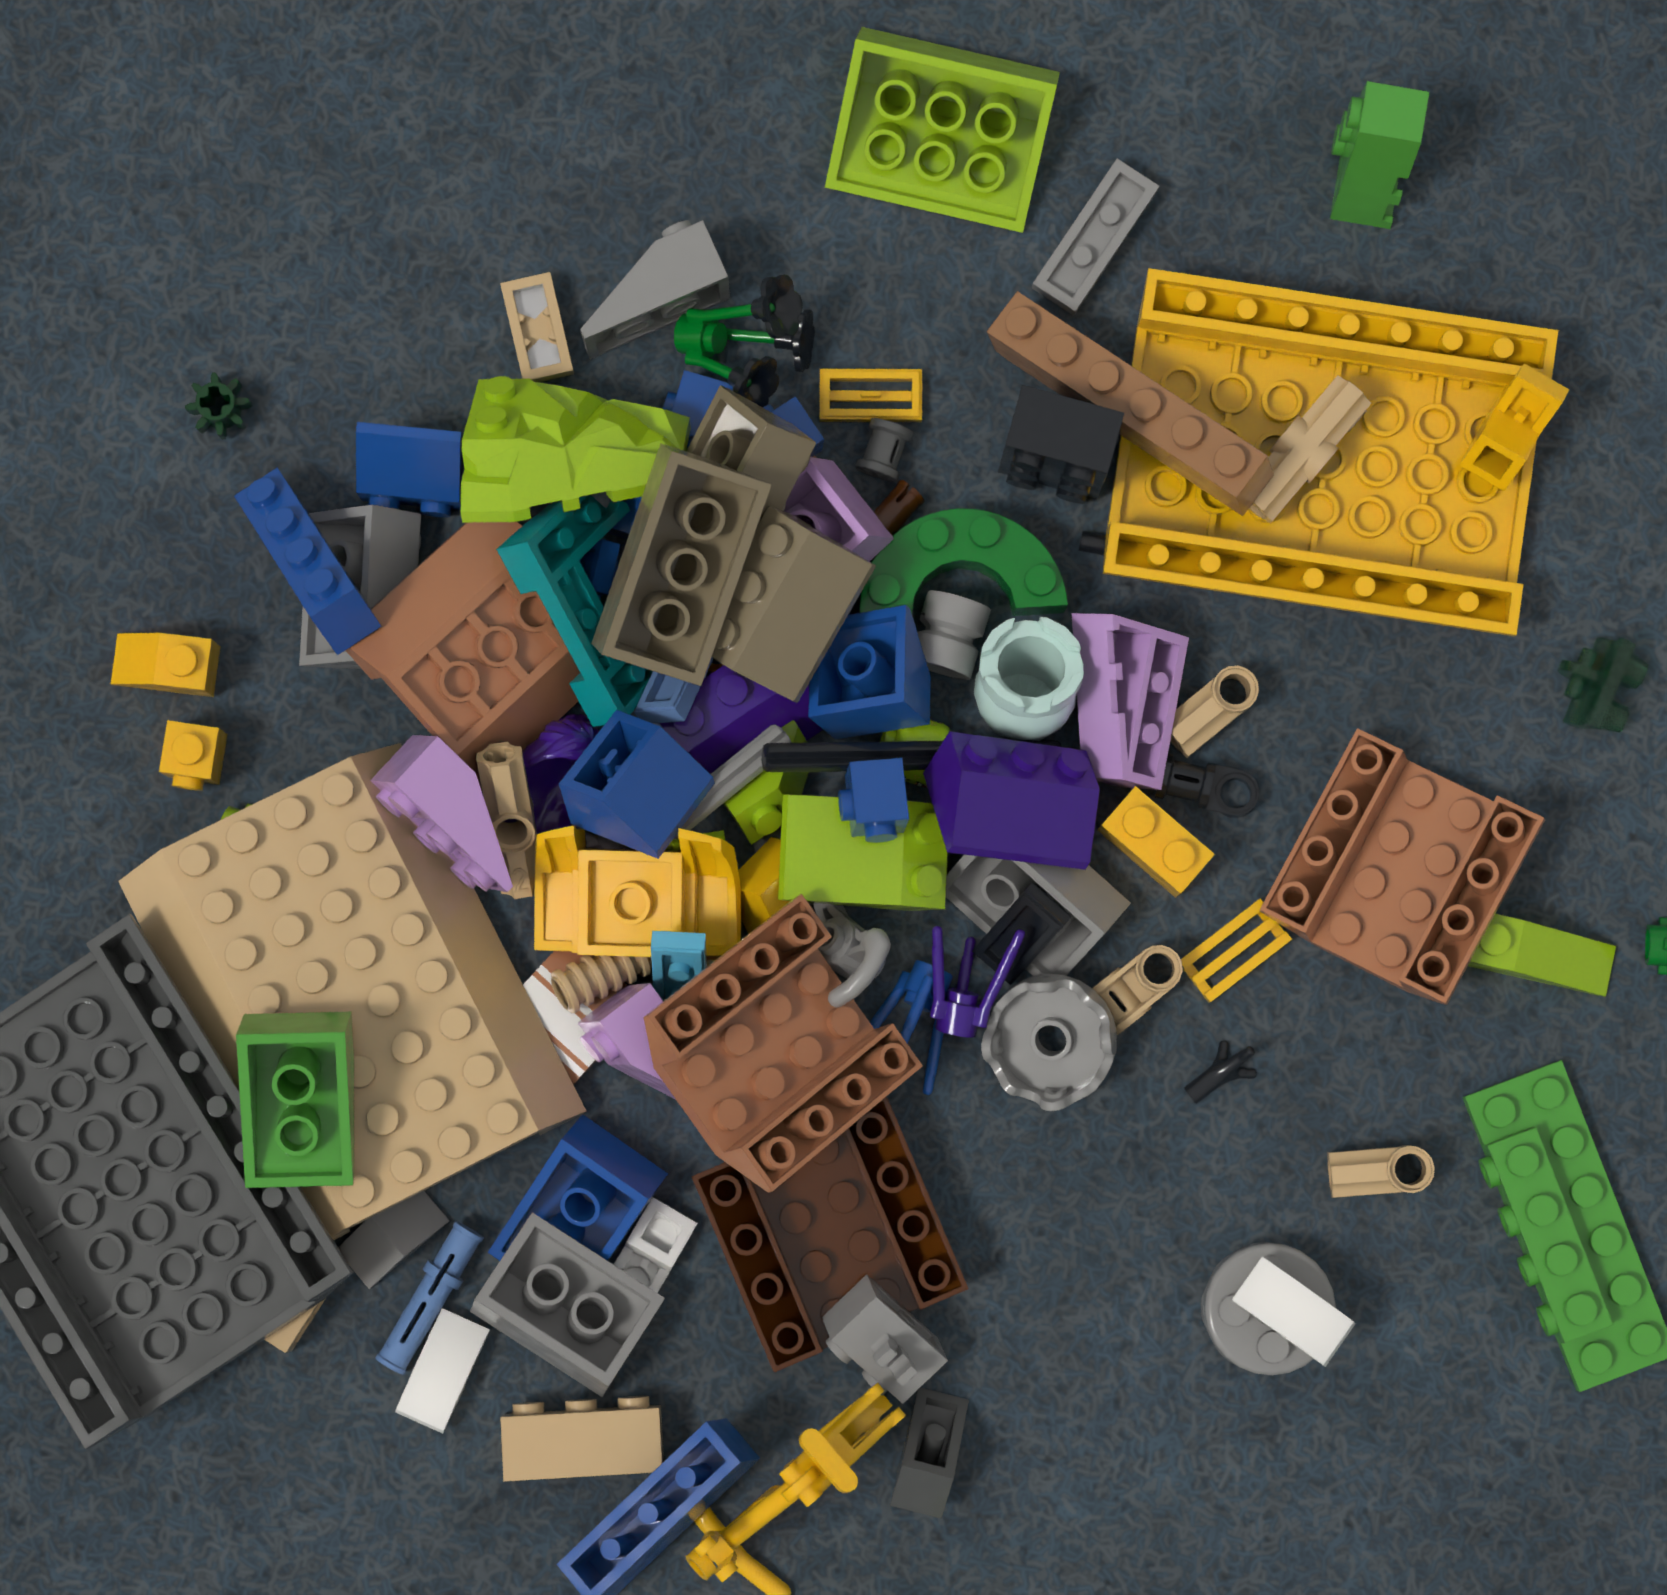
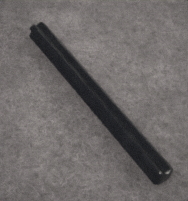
M1054 740L1022 741L1062 747L1060 742ZM943 741L766 743L762 747L761 762L763 770L767 772L847 771L849 762L902 758L904 771L925 770Z

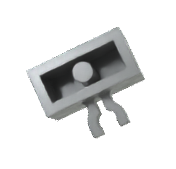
M867 1274L822 1317L829 1335L826 1344L830 1350L846 1364L854 1360L864 1369L862 1375L871 1387L878 1382L885 1390L881 1395L889 1391L902 1404L948 1361L938 1337Z

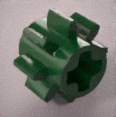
M212 372L211 383L205 384L203 387L196 383L191 385L197 394L196 402L185 405V409L189 414L202 415L195 426L201 434L205 433L212 426L216 428L218 436L222 440H226L227 428L232 427L234 424L241 429L246 428L245 423L240 418L241 410L249 409L253 405L249 398L236 397L242 388V384L237 378L231 380L226 386L222 383L217 373ZM222 395L230 405L222 406L221 415L215 416L207 407L215 405L216 396Z

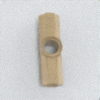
M1337 375L1304 416H1298L1269 450L1272 454L1268 458L1274 476L1250 506L1249 510L1271 524L1305 482L1310 483L1339 449L1336 446L1347 432H1350L1371 404L1359 388Z
M508 741L489 744L486 749L476 753V761L483 797L513 885L508 892L501 891V894H508L514 899L532 897L535 893V840L537 832L534 804L530 797L521 746L511 745ZM507 819H517V820H519V821L514 822V823H506V822H504V820H507Z

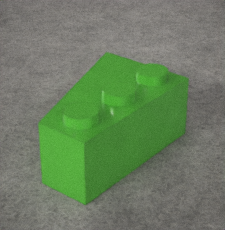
M1367 81L1359 97L1351 96L1348 111L1344 110L1341 124H1337L1333 138L1331 154L1340 156L1330 219L1385 229L1391 228L1394 205L1399 206L1402 197V190L1397 189L1398 179L1409 178L1421 145L1429 98L1428 91Z

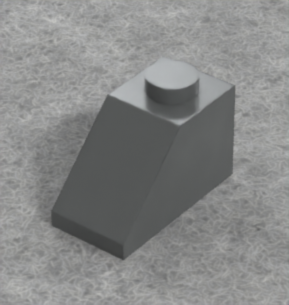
M921 1387L917 1390L890 1506L942 1518L954 1480L969 1403L968 1399Z

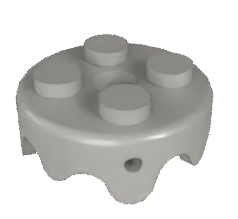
M1042 974L1029 977L1015 984L996 1003L982 1038L981 1051L983 1059L989 1063L1000 1085L1008 1094L1034 1101L1045 1111H1057L1088 1096L1099 1087L1109 1072L1117 1051V1031L1114 1018L1106 1002L1094 989L1080 980L1065 975ZM1048 1025L1058 1027L1065 1034V1047L1059 1051L1047 1050L1039 1041V1030Z
M1273 1242L1252 1243L1226 1256L1214 1268L1201 1298L1202 1321L1218 1352L1234 1365L1255 1374L1273 1376L1290 1373L1306 1366L1313 1358L1232 1301L1233 1297L1261 1257L1273 1263L1336 1308L1334 1291L1324 1271L1316 1261L1302 1251Z

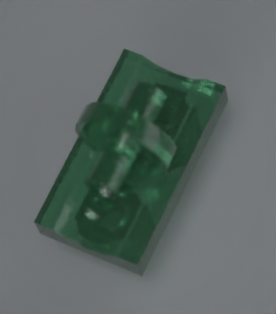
M1597 638L1593 649L1582 648L1577 662L1561 660L1557 671L1570 679L1564 696L1572 699L1563 719L1564 723L1580 729H1597L1607 732L1623 731L1629 717V708L1613 700L1619 685L1627 689H1637L1642 684L1649 668L1646 662L1633 653L1636 644L1625 638H1618L1617 641Z

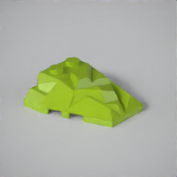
M506 376L479 379L462 438L464 472L461 479L460 509L462 523L523 521L531 519L529 507L557 501L562 502L564 512L581 509L579 497L606 492V495L612 502L642 497L660 443L683 451L687 450L691 430L690 417L662 408L616 399L606 400L590 392L533 382L531 379H511Z

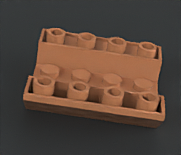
M474 522L462 525L371 609L381 627L345 650L371 680L382 678L431 735L438 736L476 773L480 788L481 782L476 753L486 749L489 744L507 741L511 745L521 746L523 751L539 737L548 723L553 720L558 721L578 702L569 684L580 673L577 665L538 593L533 591L520 594L496 550L522 527L518 522Z
M1357 728L1264 900L1260 912L1311 944L1406 992L1447 1005L1544 824L1545 818L1498 795L1492 801L1409 761L1404 750Z
M802 894L792 899L643 1017L653 1067L714 1154L768 1193L773 1192L923 1066L893 1023L874 1029L854 999L839 1008L830 1005L828 1002L829 992L842 982L818 948L832 938V936Z

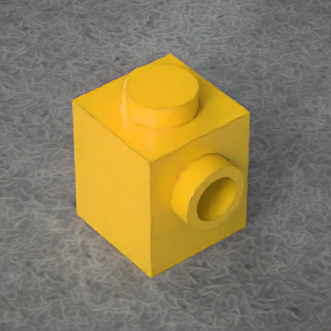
M167 720L159 772L169 778H173L172 786L177 788L203 791L204 783L220 785L228 734L217 727Z

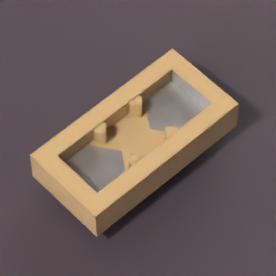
M547 272L500 283L522 379L543 382L573 375L574 370L551 273Z

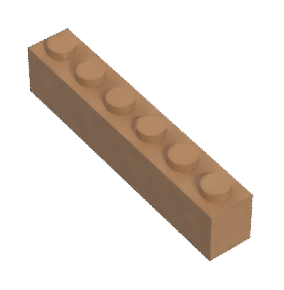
M1017 291L987 330V334L997 353L1059 395L1123 412L1124 417L1119 431L1121 436L1241 516H1244L1274 476L1268 455Z

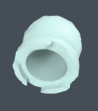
M1040 617L1039 621L1023 620L1014 622L1015 618L1008 619L991 631L982 646L979 671L975 679L974 696L981 717L994 733L1015 741H1041L1061 729L1075 708L1076 694L1081 687L1084 675V664L1080 655L1081 647L1079 641L1065 626L1047 617Z

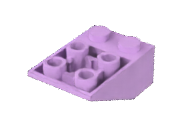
M412 735L370 780L380 790L376 796L377 800L396 817L399 818L404 814L418 826L413 832L416 838L432 852L437 853L441 850L455 862L450 868L451 871L468 887L474 889L478 886L486 892L489 889L508 892L513 885L476 773L438 736Z

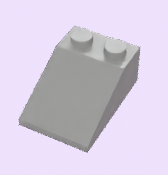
M685 220L663 230L661 233L663 238L656 240L583 325L580 331L590 359L677 322L679 317L686 313L689 308L705 310L730 299L728 275L703 220L691 225L689 220Z

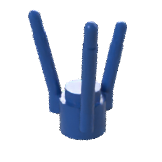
M915 960L910 973L906 971L901 972L895 988L870 1020V1024L874 1029L879 1028L906 992L904 1002L911 1005V1009L900 1034L907 1044L922 1011L931 1013L933 1003L932 965L919 960ZM944 971L945 997H947L948 988L953 978L946 971ZM936 1018L934 1020L923 1084V1093L925 1095H930L933 1091L944 1035L943 1032L935 1029Z

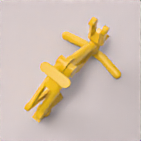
M877 1382L860 1398L819 1429V1431L813 1428L803 1431L799 1436V1444L804 1451L796 1459H792L779 1473L785 1481L781 1486L774 1485L770 1487L726 1527L713 1513L711 1507L694 1521L704 1535L700 1543L686 1555V1560L691 1568L706 1581L715 1574L721 1582H724L737 1571L766 1595H791L790 1587L749 1555L741 1544L798 1499L808 1507L832 1484L842 1493H849L855 1490L858 1485V1478L850 1467L883 1435L901 1421L906 1414L900 1407H897L880 1421V1417L893 1405L884 1395H881L885 1390Z

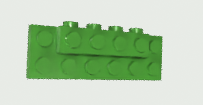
M1562 1060L1463 1096L1465 1106L1485 1154L1484 1158L1478 1160L1480 1170L1488 1187L1491 1189L1497 1186L1504 1203L1503 1207L1498 1208L1501 1224L1509 1238L1516 1236L1524 1254L1517 1258L1520 1273L1528 1287L1536 1285L1543 1305L1536 1307L1538 1319L1548 1337L1555 1334L1576 1391H1585L1667 1359V1327Z

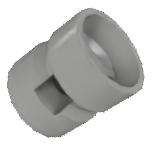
M934 590L927 592L919 619L926 628L917 633L929 671L956 679H971L979 652L972 643L974 639L984 635L991 611L989 607L951 593Z

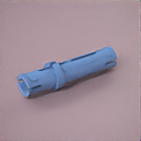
M458 1221L454 1222L451 1232L434 1260H427L424 1265L423 1271L426 1274L408 1305L403 1310L380 1353L376 1355L375 1359L399 1374H405L408 1364L432 1327L453 1289L459 1290L462 1285L463 1279L460 1276L477 1246L484 1239L481 1234ZM453 1255H455L453 1261L451 1262V1264H450V1266L448 1267L447 1271L444 1273L443 1277H442L441 1280H440L439 1285L437 1286L436 1290H435L434 1293H433L434 1287L436 1286L437 1282L439 1281L440 1277L442 1276L443 1272L445 1271V1269H446L447 1265L449 1264L451 1258L453 1257ZM425 1303H427V1305H426V1307L424 1308L422 1314L420 1315V1317H419V1319L417 1320L415 1326L413 1327L412 1331L410 1332L408 1338H407L406 1341H405V1337H406L407 1333L409 1332L410 1328L412 1327L414 1321L416 1320V1318H417V1316L419 1315L420 1311L422 1310L423 1306L425 1305Z

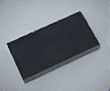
M1032 882L976 945L972 952L996 972L1015 932L1018 929H1022L1025 932L1024 940L1005 979L1011 985L1072 916Z

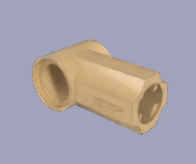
M1238 665L1228 666L1180 705L1175 712L1170 740L1174 747L1188 758L1239 715L1246 712L1256 701L1259 693L1258 681L1255 675L1245 667ZM1226 679L1239 681L1246 692L1244 702L1235 705L1226 702L1220 694L1221 682Z
M1402 1145L1399 1147L1327 1152L1331 1198L1402 1192L1415 1193L1429 1186L1434 1177L1435 1167L1432 1158L1425 1150L1416 1146ZM1406 1154L1415 1155L1420 1160L1422 1166L1419 1179L1410 1184L1402 1183L1395 1173L1396 1162L1401 1156Z

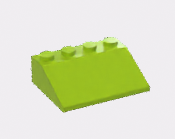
M861 27L855 39L825 188L1023 233L1060 72Z

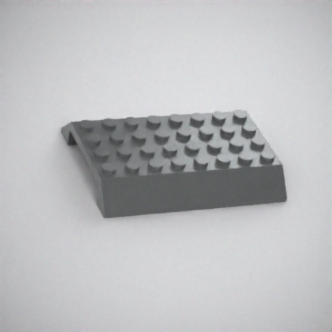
M128 914L88 941L86 945L91 952L0 1012V1308L85 1449H89L150 1416L323 1301L353 1273L301 1187L245 1188L239 1087L131 914Z

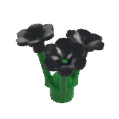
M785 274L778 275L776 278H764L760 286L761 297L753 300L752 304L709 310L689 308L686 313L679 317L674 329V344L679 353L686 354V365L703 367L728 379L729 385L734 387V392L761 407L768 405L769 397L776 392L779 385V376L775 373L777 361L769 356H765L761 360L753 358L746 364L745 369L740 367L732 369L709 357H712L715 353H721L726 346L727 340L774 344L776 349L793 351L796 372L803 373L805 369H809L815 337L813 311L804 309L802 312L803 302L801 296L794 291L792 279ZM753 316L755 319H761L765 322L767 332L729 329L723 323H719L718 320Z

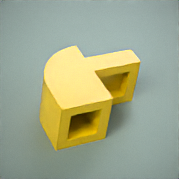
M1524 363L1511 383L1506 385L1471 442L1460 466L1505 491L1527 461L1539 435L1563 403L1569 389Z

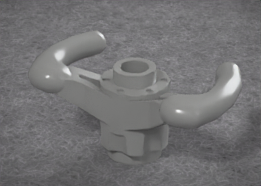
M809 903L810 906L814 904L816 915L832 936L818 950L832 970L847 979L831 990L828 995L830 1005L839 1008L856 998L881 973L890 951V939L883 929H863L848 916L843 905Z

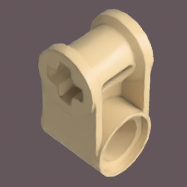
M1163 945L1151 946L1140 952L1122 968L1118 967L1092 988L1106 1002L1114 1018L1117 1035L1152 1008L1151 1005L1179 982L1183 972L1182 961L1178 954L1170 947ZM1152 954L1164 955L1172 964L1171 977L1162 984L1150 982L1144 974V963ZM1110 991L1113 992V994L1125 1007V1012H1123L1120 1009V1007L1109 995Z

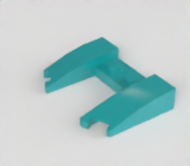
M587 495L579 497L581 509L564 512L561 501L551 503L519 528L496 550L520 594L533 591L538 593L580 671L569 684L591 725L596 727L605 725L616 709L631 714L636 709L653 671L602 655L592 645L604 606L579 560L630 509L623 500L612 502L611 500L608 507L605 508L594 497Z

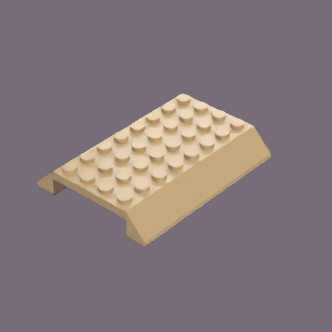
M401 743L350 756L160 849L118 881L143 933L238 1087L236 1033L244 1014L352 1012L354 1050V1184L350 1186L301 1187L333 1240L351 1232L349 1228L537 1133L542 1135L587 1112L475 889L468 887L451 871L450 868L455 862L441 850L437 853L432 852L416 838L413 832L418 826L404 814L399 818L396 817L377 800L376 796L380 790L370 780L402 747Z

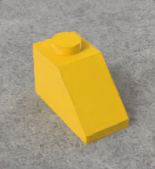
M117 633L111 685L214 697L220 646L214 640L208 638L167 633Z

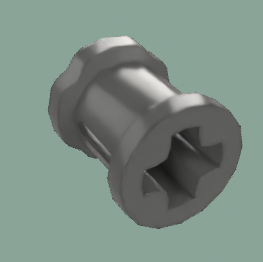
M871 418L868 427L872 430L863 459H857L856 470L888 482L897 483L900 476L897 467L905 443L912 441L914 432L891 421Z

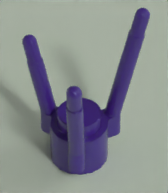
M940 926L933 927V1003L930 1017L937 1019L936 1030L954 1036L974 1038L976 1037L977 1027L987 1028L990 1010L1024 940L1025 932L1022 929H1018L1015 932L981 1004H978L979 995L968 991L974 959L972 950L976 944L975 938L968 937L966 939L957 987L948 988L947 997H945L943 930Z

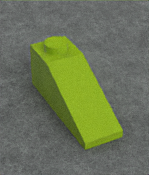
M1495 914L1468 966L1606 997L1616 946L1529 921Z

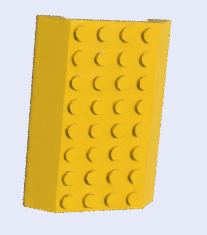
M1148 268L1135 333L1131 366L1262 451L1268 457L1272 454L1269 450L1298 416H1304L1337 375L1359 388L1371 404L1350 432H1347L1336 445L1339 449L1310 483L1305 482L1271 524L1258 517L1249 509L1244 516H1241L1120 435L1106 529L1103 574L1515 637L1517 635L1524 585L1517 583L1536 443L1527 461L1505 491L1460 466V463L1494 403L1506 385L1511 383L1524 363L1552 379L1559 330Z

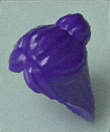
M570 714L565 718H560L558 721H551L545 726V730L540 733L539 737L522 751L530 797L534 804L537 834L575 826L570 823L559 783L600 731L597 727L591 725L586 714ZM517 819L504 820V822L506 823H514L519 821Z

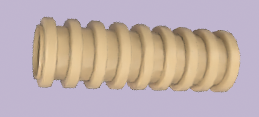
M584 955L580 957V964L577 965L575 962H570L566 964V971L562 972L560 969L553 971L551 974V984L557 999L564 1009L570 1013H576L580 1010V1004L583 1003L585 1006H590L594 1003V997L597 996L600 999L607 997L609 989L619 991L622 989L623 982L627 984L636 982L638 974L642 977L650 975L652 960L651 957H590L589 955Z

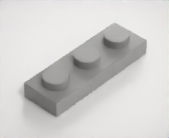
M1117 158L1033 282L1032 289L1074 316L1158 192L1160 186Z

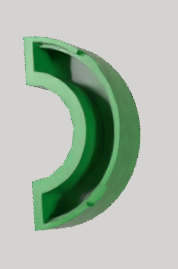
M949 509L923 516L893 535L894 539L876 555L872 562L876 567L862 590L859 613L907 605L912 613L914 600L923 585L938 574L955 569L978 571L996 581L1008 597L1013 616L1064 613L1068 602L1064 582L1055 561L1044 545L1032 533L1011 519L996 513L978 509Z

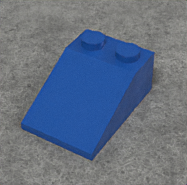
M582 1114L560 1140L488 1253L500 1261L533 1212L609 1261L668 1173Z

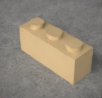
M649 1396L619 1397L618 1407L597 1408V1399L565 1401V1410L544 1412V1402L512 1404V1414H503L500 1417L503 1482L653 1473L664 1462L661 1405H650Z

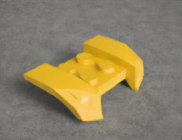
M575 826L537 834L535 840L534 950L572 951V953H577V955L651 957L652 931L706 933V956L723 955L741 940V885L734 847L723 839L678 828L681 851L665 850L660 858L657 859L631 849L586 848L585 829H577Z

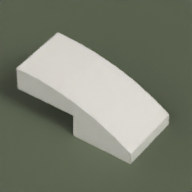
M652 1197L614 1265L658 1293L698 1223Z
M1261 1257L1232 1299L1241 1308L1279 1333L1284 1339L1324 1367L1327 1366L1356 1324L1264 1257Z
M442 1308L395 1412L443 1434L490 1329Z

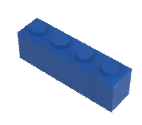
M278 467L234 495L304 609L337 656L381 627L365 599Z
M727 1418L706 1421L556 1565L581 1595H617L745 1474L760 1457Z

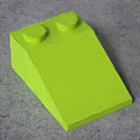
M783 795L778 900L791 901L796 896L802 894L808 903L904 911L945 909L947 850L933 804L907 801L909 821L904 833H897V838L891 841L872 843L867 842L865 836L851 837L850 821H841L838 797Z

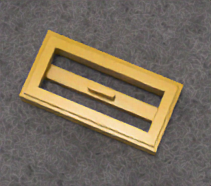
M820 369V422H870L871 418L891 422H922V369ZM830 382H912V391L830 390ZM830 402H912V409H830Z
M1261 898L1181 959L1182 969L1208 1003L1212 1002L1292 940L1279 923L1260 912L1263 904ZM1256 914L1260 917L1263 923L1202 970L1197 971L1193 965L1195 961ZM1268 931L1274 935L1276 939L1211 988L1205 981Z

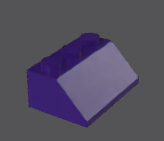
M725 665L704 678L685 721L658 723L710 774L771 725H777L782 728L794 720L806 741L823 731L820 726L808 717L809 684L797 703L744 677Z
M949 731L923 772L947 852L1085 870L1090 864L1100 792L1087 751Z

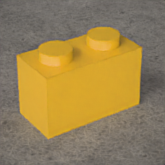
M1136 786L1098 828V831L1175 898L1186 889L1215 855Z

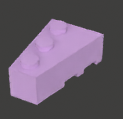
M1072 613L1073 636L1079 641L1081 647L1080 655L1084 664L1083 680L1077 692L1080 750L1087 751L1096 780L1099 782L1125 788H1134L1136 786L1139 789L1161 790L1189 637L1114 614Z

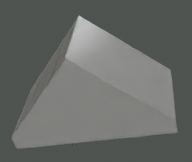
M422 1191L367 1219L338 1249L346 1262H348V1265L368 1289H371L449 1223L450 1220L425 1191Z

